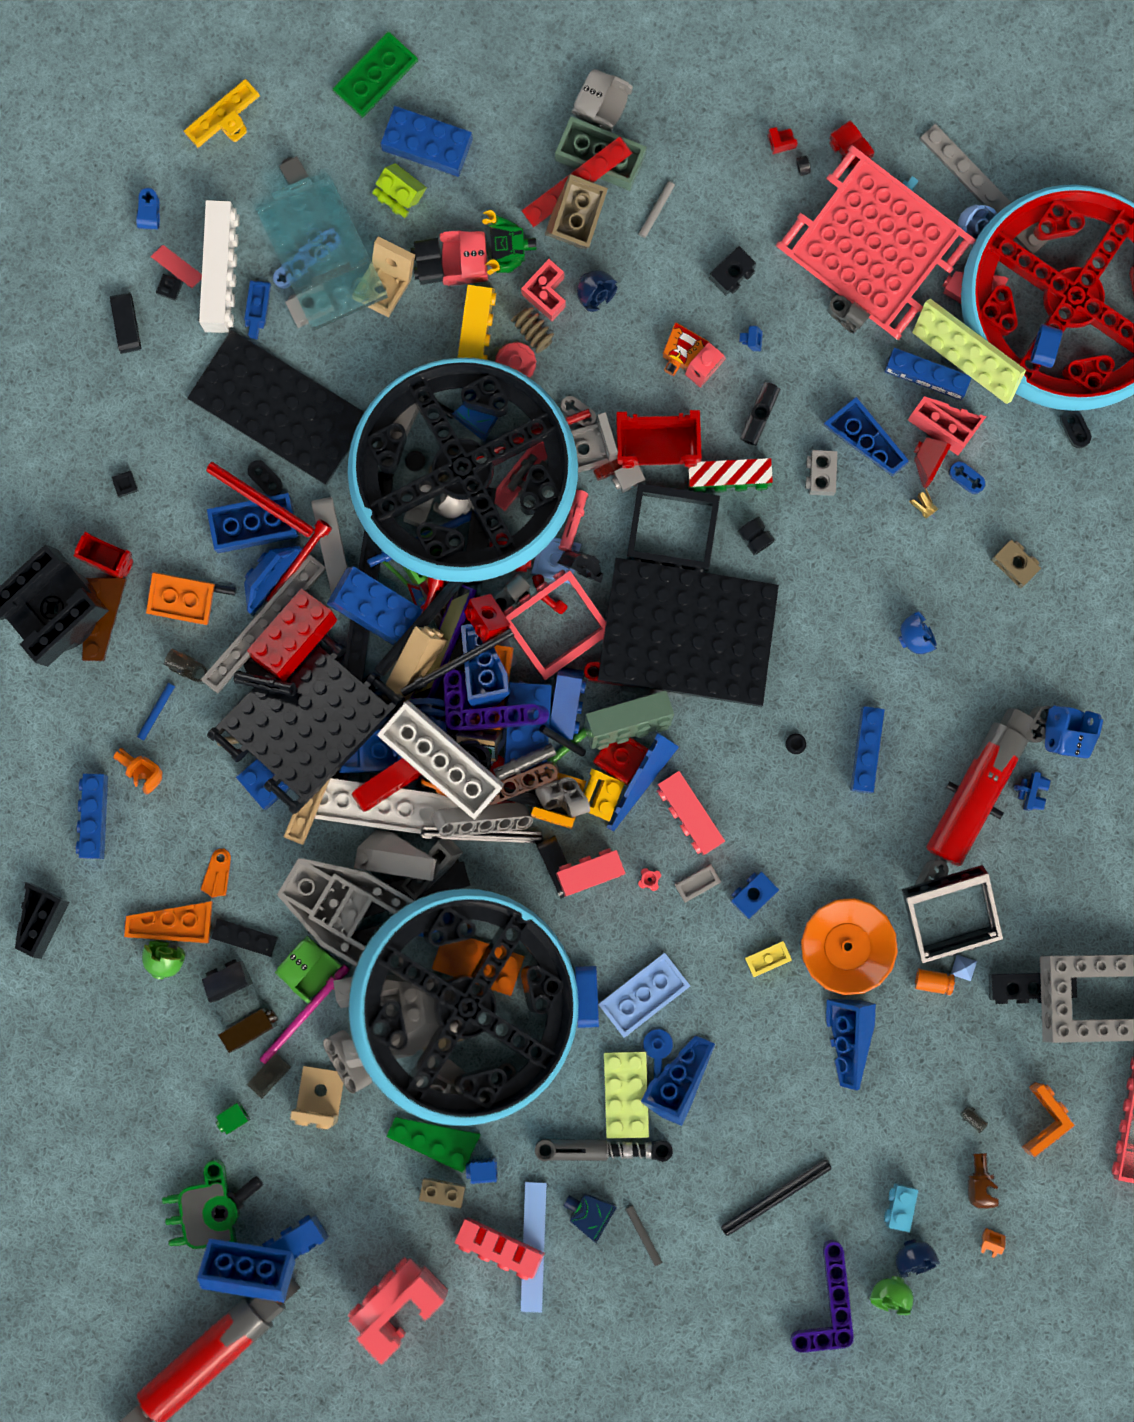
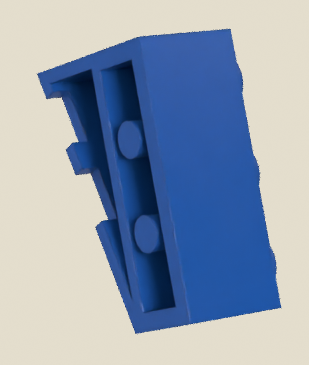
M563 667L557 674L549 728L565 738L573 740L574 734H578L580 722L576 721L577 713L581 714L583 702L579 700L580 693H585L586 681H583L584 670Z

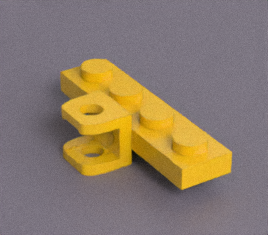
M244 79L184 130L185 135L197 148L220 129L230 140L237 142L247 133V129L238 114L260 96L259 93Z

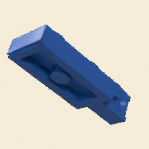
M250 280L244 318L245 327H249L248 336L250 339L258 340L259 329H264L266 324L271 283Z

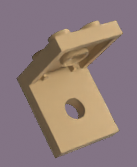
M378 236L374 242L372 264L355 290L352 299L389 317L411 281L415 254ZM381 287L386 292L378 294L375 292V289Z
M303 1066L297 1107L291 1111L290 1120H295L296 1125L302 1126L315 1123L316 1128L329 1129L338 1122L344 1083L337 1071ZM318 1084L326 1086L327 1093L324 1096L316 1094L315 1088Z

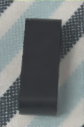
M131 292L110 296L120 354L140 351L141 342Z
M555 835L536 843V846L559 897L562 899L564 894L556 873L560 871L559 867L568 863Z

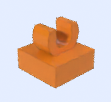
M986 1228L982 1235L981 1253L988 1249L992 1251V1257H996L997 1254L1002 1255L1005 1249L1006 1236Z

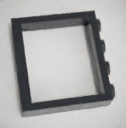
M638 483L626 559L682 569L687 568L698 572H708L720 496ZM642 496L712 506L704 562L634 551Z
M983 865L902 889L916 952L922 964L929 961L934 962L942 957L954 956L962 951L974 950L979 946L992 944V942L1003 939L989 874ZM980 884L990 926L923 946L913 904Z

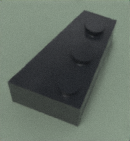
M25 882V897L21 905L22 915L21 921L18 924L15 949L30 957L42 959L70 902L35 884Z

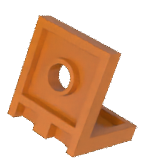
M1037 1082L1033 1083L1029 1088L1055 1121L1022 1147L1027 1154L1036 1157L1075 1126L1066 1115L1068 1113L1067 1108L1053 1098L1055 1095L1053 1090L1048 1085L1045 1086Z

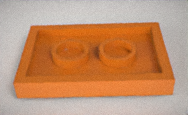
M153 572L146 614L208 625L215 584Z

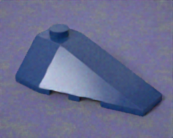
M695 1036L678 1053V1056L670 1065L668 1064L664 1071L650 1082L641 1103L660 1117L682 1126L695 1098L715 1043Z

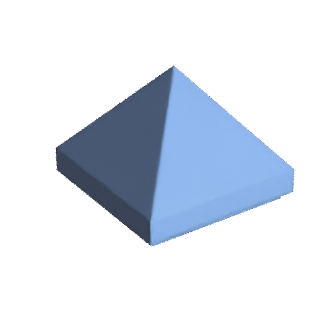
M956 955L951 974L971 981L977 961Z

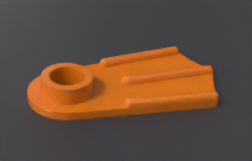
M217 849L212 854L201 886V890L211 898L225 896L227 893L231 855L225 849ZM219 854L225 856L223 862L217 860Z

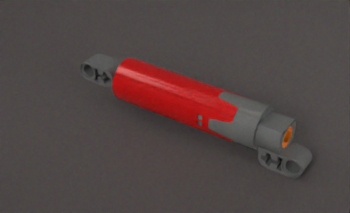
M1036 706L1029 715L1016 708H1008L1001 722H994L926 846V849L935 855L936 858L935 860H929L925 864L915 885L930 881L931 879H928L929 876L933 879L947 876L949 872L947 863L957 867L962 866L1028 742L1038 743L1044 740L1049 708H1052L1051 706ZM1042 710L1046 712V718L1044 720H1042L1040 717V713ZM935 866H937V869L939 870L938 873H936V871L934 870Z
M292 1277L285 1301L301 1288ZM244 1296L137 1393L139 1405L120 1422H152L153 1420L155 1422H167L272 1327V1321L286 1309L284 1302Z

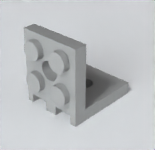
M606 412L598 414L597 424L571 431L576 450L582 444L587 445L590 449L585 455L580 454L577 450L578 473L617 462L618 451Z

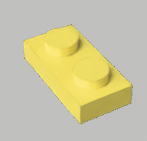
M784 941L745 958L753 977L792 961Z

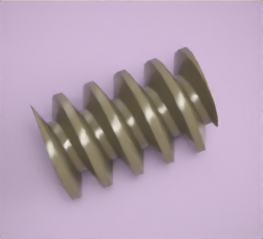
M534 307L519 312L513 317L511 322H516L515 327L521 328L520 333L522 335L527 334L525 337L526 341H531L530 346L532 348L537 347L535 352L540 353L552 343L551 339L554 333H546L549 326L541 327L544 320L537 322L536 319L539 314L532 315Z

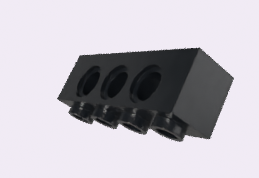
M1040 973L988 974L989 1000H995V1004H1008V1000H1016L1017 1004L1029 1003V999H1037V1003H1041ZM1071 977L1072 998H1077V977ZM1032 982L1037 985V991L1034 994L1028 991V986ZM1010 983L1016 985V992L1012 995L1007 992V986Z

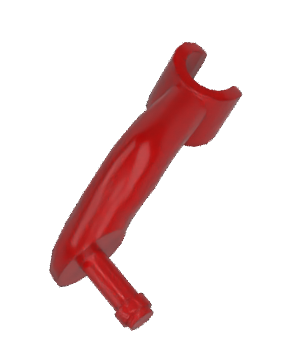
M541 574L532 576L535 588L545 582L544 576ZM548 594L541 599L559 614H563L568 608L561 600H558L556 603Z

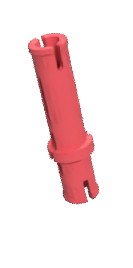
M576 490L558 547L562 551L572 550L580 519L585 513L583 509L588 497V493L585 491Z

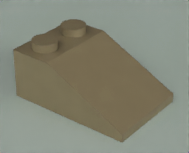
M569 174L550 216L545 235L581 249L589 248L608 188Z

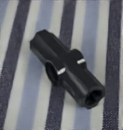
M764 382L740 440L749 445L757 446L781 390L779 387L772 383ZM763 410L766 416L758 418L755 415V411Z

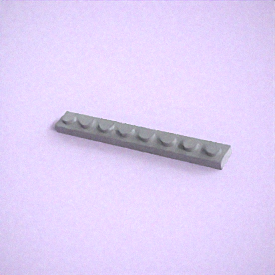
M936 124L920 137L924 145L982 205L990 206L998 214L1004 207L1011 204L1009 199ZM1031 225L1016 236L1015 239L1034 255L1048 240H1038L1034 235L1035 226Z
M309 555L298 570L285 582L202 677L201 681L218 694L234 676L235 672L250 658L247 652L248 648L301 588L306 592L324 573L326 567Z

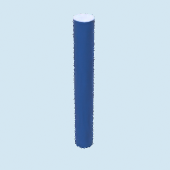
M167 683L140 730L138 738L143 741L146 739L175 686Z

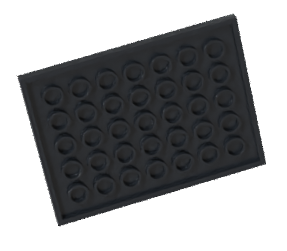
M615 558L597 680L762 707L779 585Z

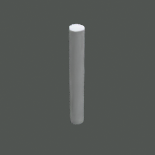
M667 182L641 228L639 236L646 238L675 187V184L672 182Z

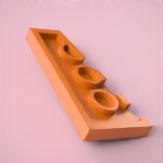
M213 901L126 916L124 937L209 943Z

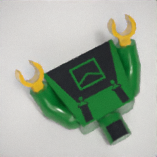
M492 210L485 211L483 214H486L489 219H483L482 223H492L490 225L492 259L485 264L491 266L492 269L488 270L487 274L492 275L494 272L511 273L525 261L524 251L537 250L536 238L523 239V228H519L517 224L506 218L495 215Z

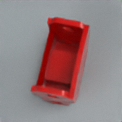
M84 532L74 552V557L119 579L124 576L126 577L133 565L132 553L130 551L118 548L91 536L87 532Z

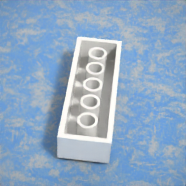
M206 200L199 323L205 332L230 333V327L234 326V315H231V307L235 306V295L232 294V287L236 286V275L233 274V267H237V254H234V247H238V234L235 233V227H239V214H237L236 208L233 207L231 201Z
M407 701L378 733V736L473 819L482 812L504 786L497 777L410 701Z

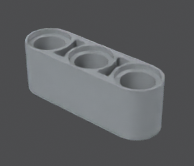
M341 1030L323 1041V1046L346 1089L350 1093H356L370 1085L372 1079L364 1066L349 1068L345 1062L342 1041L350 1040L351 1037L346 1031Z

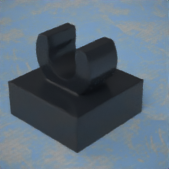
M163 274L156 294L176 301L183 281Z

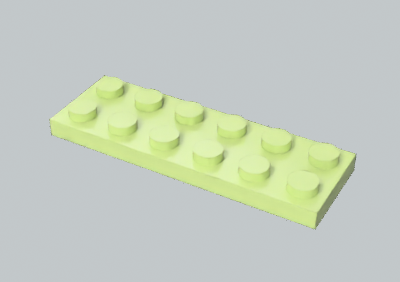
M932 299L925 301L912 333L1004 403L1008 404L1011 402L1026 370Z

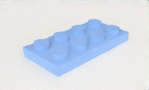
M663 953L598 1005L625 1038L688 989L690 985L669 957Z

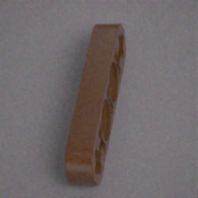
M547 761L521 771L518 775L514 774L506 777L501 782L503 784L509 781L513 782L516 790L507 792L503 786L500 790L501 793L499 792L488 805L499 803L552 782L558 775L557 765L554 762ZM546 767L554 770L552 776L549 777L548 774H544L541 776L542 781H539V775L536 770H539V774L543 773ZM532 774L535 777V782L531 785L526 784L523 780L524 775Z

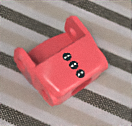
M448 231L440 233V241L443 242V285L454 286L487 281L488 267L485 265L487 263L485 233L481 231Z

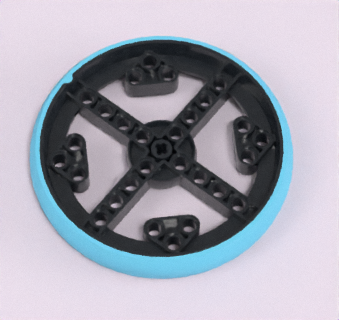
M451 358L430 362L416 367L392 381L375 397L362 415L351 442L348 458V484L352 503L361 524L371 539L383 552L407 569L423 576L450 582H473L495 578L523 566L547 547L564 524L575 497L578 481V459L574 438L568 422L551 396L541 386L521 372L504 364L477 358ZM491 384L494 386V389L487 391L484 387ZM463 388L461 399L466 408L495 417H503L507 414L509 408L508 401L521 409L531 421L482 446L471 439L457 438L434 393ZM468 394L476 396L474 400H467L465 397ZM422 395L430 397L425 402L419 400ZM496 402H502L504 404V406L500 409L495 408L493 405ZM416 404L440 448L433 459L432 472L382 497L378 480V466L385 474L394 473L398 468L407 440L405 428L401 424L394 422L410 406ZM431 413L439 414L437 419H430L428 416ZM534 428L542 429V432L538 435L533 434L531 431ZM442 430H446L449 432V434L446 437H440L438 435V433ZM394 432L402 433L401 437L397 439L391 436ZM516 437L524 439L521 444L513 442ZM377 441L384 443L380 448L373 447V444ZM543 442L547 454L548 471L541 464L533 465L528 472L520 497L521 511L526 515L533 516L517 533L511 536L486 489L493 479L494 466ZM497 447H504L506 449L501 454L494 451ZM451 448L459 450L455 455L448 454V451ZM480 456L487 458L484 463H478L476 459ZM385 459L393 460L390 466L382 464ZM463 466V468L466 469V472H463L459 468ZM537 472L544 475L540 480H536L532 476ZM443 475L450 477L449 481L445 483L440 482L439 478ZM474 483L478 485V488L470 491L467 489L468 485ZM423 485L431 486L428 492L420 490ZM547 490L554 493L550 498H546L542 494ZM444 493L453 499L469 501L493 546L480 550L463 551L465 541L461 532L429 522L421 523L417 527V539L404 530L394 518ZM406 494L413 497L408 502L402 501V497ZM527 500H532L535 502V505L533 507H526L524 503ZM485 501L488 503V506L480 509L477 507V504ZM386 504H392L394 506V508L389 512L383 510V507ZM490 519H495L498 521V524L490 527L487 525V522ZM425 530L432 532V535L428 538L421 536ZM500 537H505L508 540L504 545H500L496 541ZM454 538L461 541L458 546H452L449 543ZM435 548L442 550L438 556H433L431 551Z
M479 889L447 890L420 898L405 906L386 921L371 938L357 964L352 980L349 999L350 1028L357 1054L366 1072L377 1087L396 1105L413 1115L435 1123L462 1126L484 1124L511 1115L537 1098L556 1077L568 1056L575 1036L578 1020V990L575 974L563 945L550 927L534 912L519 902L494 892ZM446 912L450 914V921L447 924L443 922V915ZM470 920L483 921L500 927L471 975H459L449 979L447 982L401 953L404 947L422 932H424L423 938L427 944L442 946L472 938L475 935L476 927ZM463 924H466L468 927L465 935H462L460 932V927ZM511 928L513 931V937L510 940H508L506 937V932L508 929ZM435 930L439 933V939L436 942L431 938ZM519 941L530 951L538 966H525L521 971V979L528 1009L537 1014L547 1013L546 1024L540 1042L496 1015V999L491 987ZM500 946L502 949V955L499 958H497L495 956V950L497 947ZM396 955L399 958V964L393 967L391 959ZM486 965L491 967V973L488 976L484 974V967ZM414 967L417 974L411 979L408 972L410 968ZM534 969L536 971V978L531 980L529 974ZM389 971L434 999V1015L439 1027L410 1074L398 1063L390 1048L395 1050L405 1048L408 1043V1037L400 1004L389 999L381 1001L383 986ZM432 978L434 986L428 990L426 982ZM549 981L553 982V989L551 991H548L546 988ZM478 983L480 991L474 994L472 991L473 985ZM447 990H450L452 995L449 1001L444 1000V993ZM538 999H541L542 1007L538 1010L535 1003ZM463 1003H466V1006H468L467 1011L463 1010ZM389 1004H392L394 1011L388 1016L385 1009ZM484 1012L486 1020L481 1024L479 1022V1015ZM453 1020H456L458 1026L454 1031H452L450 1029V1023ZM380 1022L382 1024V1031L376 1034L374 1026ZM499 1024H502L503 1032L500 1035H498L496 1033V1027ZM483 1032L528 1060L526 1065L508 1081H506L507 1076L503 1070L488 1067L457 1076L454 1081V1087L461 1094L445 1093L430 1088L459 1039L474 1038ZM395 1034L400 1036V1041L397 1045L392 1044V1037ZM519 1035L521 1041L519 1045L515 1046L513 1043L514 1037ZM442 1038H445L446 1046L440 1049L438 1043ZM536 1046L538 1049L537 1055L532 1057L530 1051ZM430 1057H434L435 1064L429 1068L427 1061ZM497 1072L498 1080L492 1083L491 1075ZM422 1075L424 1082L421 1086H417L416 1078ZM468 1079L470 1086L468 1089L463 1090L462 1084ZM486 1090L487 1098L481 1101L480 1093Z

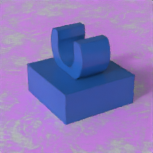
M749 326V333H740L739 342H742L743 345H748L752 351H761L763 331L757 326Z

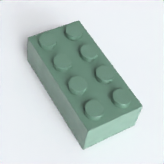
M571 116L555 152V161L577 169L620 136ZM622 137L632 151V154L599 179L631 191L646 156L647 147Z
M667 691L587 713L584 728L591 749L597 748L600 750L607 748L609 744L614 742L621 744L627 742L631 737L637 736V738H642L649 735V732L655 730L662 732L669 729L674 711Z

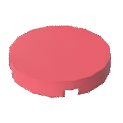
M521 342L505 344L496 356L497 363L513 368L529 378L536 369L534 352L529 346Z

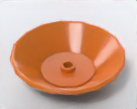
M855 898L834 900L819 908L806 923L801 939L803 962L811 977L826 990L842 995L864 994L881 985L893 970L898 953L896 932L888 917L873 904ZM847 942L851 944L849 951L844 949V945Z

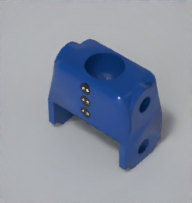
M1063 706L1049 708L1045 731V749L1060 755L1089 758L1101 733L1103 724L1101 715L1091 711L1084 713L1080 710ZM1091 718H1093V724H1092V725H1090V720H1091Z

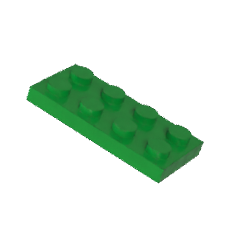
M388 31L332 90L363 119L418 62V58Z

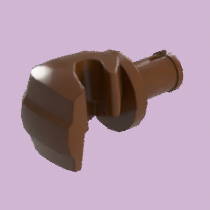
M987 1153L973 1154L975 1173L970 1175L968 1180L970 1204L979 1209L997 1207L999 1205L998 1198H994L986 1192L987 1187L998 1189V1186L990 1180L994 1179V1175H990L987 1171Z

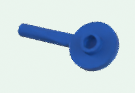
M661 1029L650 1031L645 1036L643 1042L647 1055L654 1058V1078H657L662 1073V1058L667 1057L673 1048L671 1036Z

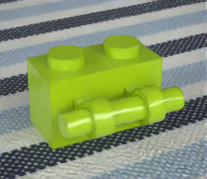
M394 163L384 168L376 182V185L382 190L376 187L372 194L378 198L379 202L385 203L392 208V212L396 215L400 214L403 218H406L409 214L407 209L419 202L427 187Z

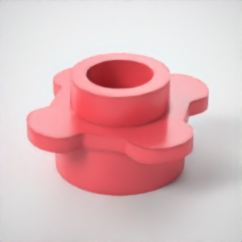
M647 868L642 869V877L638 882L639 887L642 889L646 887L656 891L659 888L658 880L661 878V873L659 871H649Z

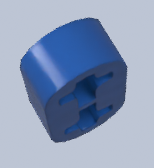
M956 462L950 467L949 475L951 479L968 492L978 494L984 489V478L965 463ZM954 468H963L962 473L967 477L965 478L962 475L956 476ZM968 478L972 481H976V479L979 480L980 482L978 485L980 486V488L976 487L975 489H973L971 487L972 482H970Z

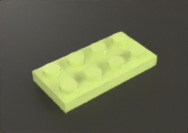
M647 1052L604 1053L607 1138H649V1108L641 1103L648 1088Z

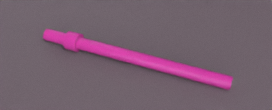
M345 964L334 976L331 975L326 980L327 984L259 1058L262 1063L266 1064L332 989L335 990L333 981L342 979L350 971Z

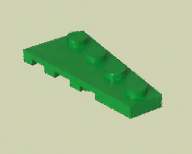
M395 1117L386 1137L463 1173L481 1134Z

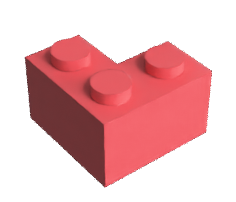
M548 259L521 288L522 296L551 322L566 307V301L554 291L564 280V271Z

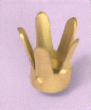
M927 488L925 489L926 494L924 492L918 493V498L922 505L914 499L909 500L912 505L921 511L925 519L931 515L936 519L933 513L938 508L932 503Z

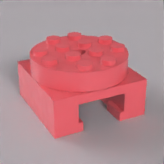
M404 1257L394 1268L395 1272L390 1270L382 1278L378 1287L375 1285L367 1293L362 1301V1305L358 1303L347 1315L349 1317L348 1321L360 1332L357 1340L381 1365L400 1347L401 1339L406 1334L401 1327L396 1329L388 1320L411 1299L421 1309L419 1315L426 1321L444 1303L448 1293V1289L426 1266L420 1269L411 1258L407 1260Z

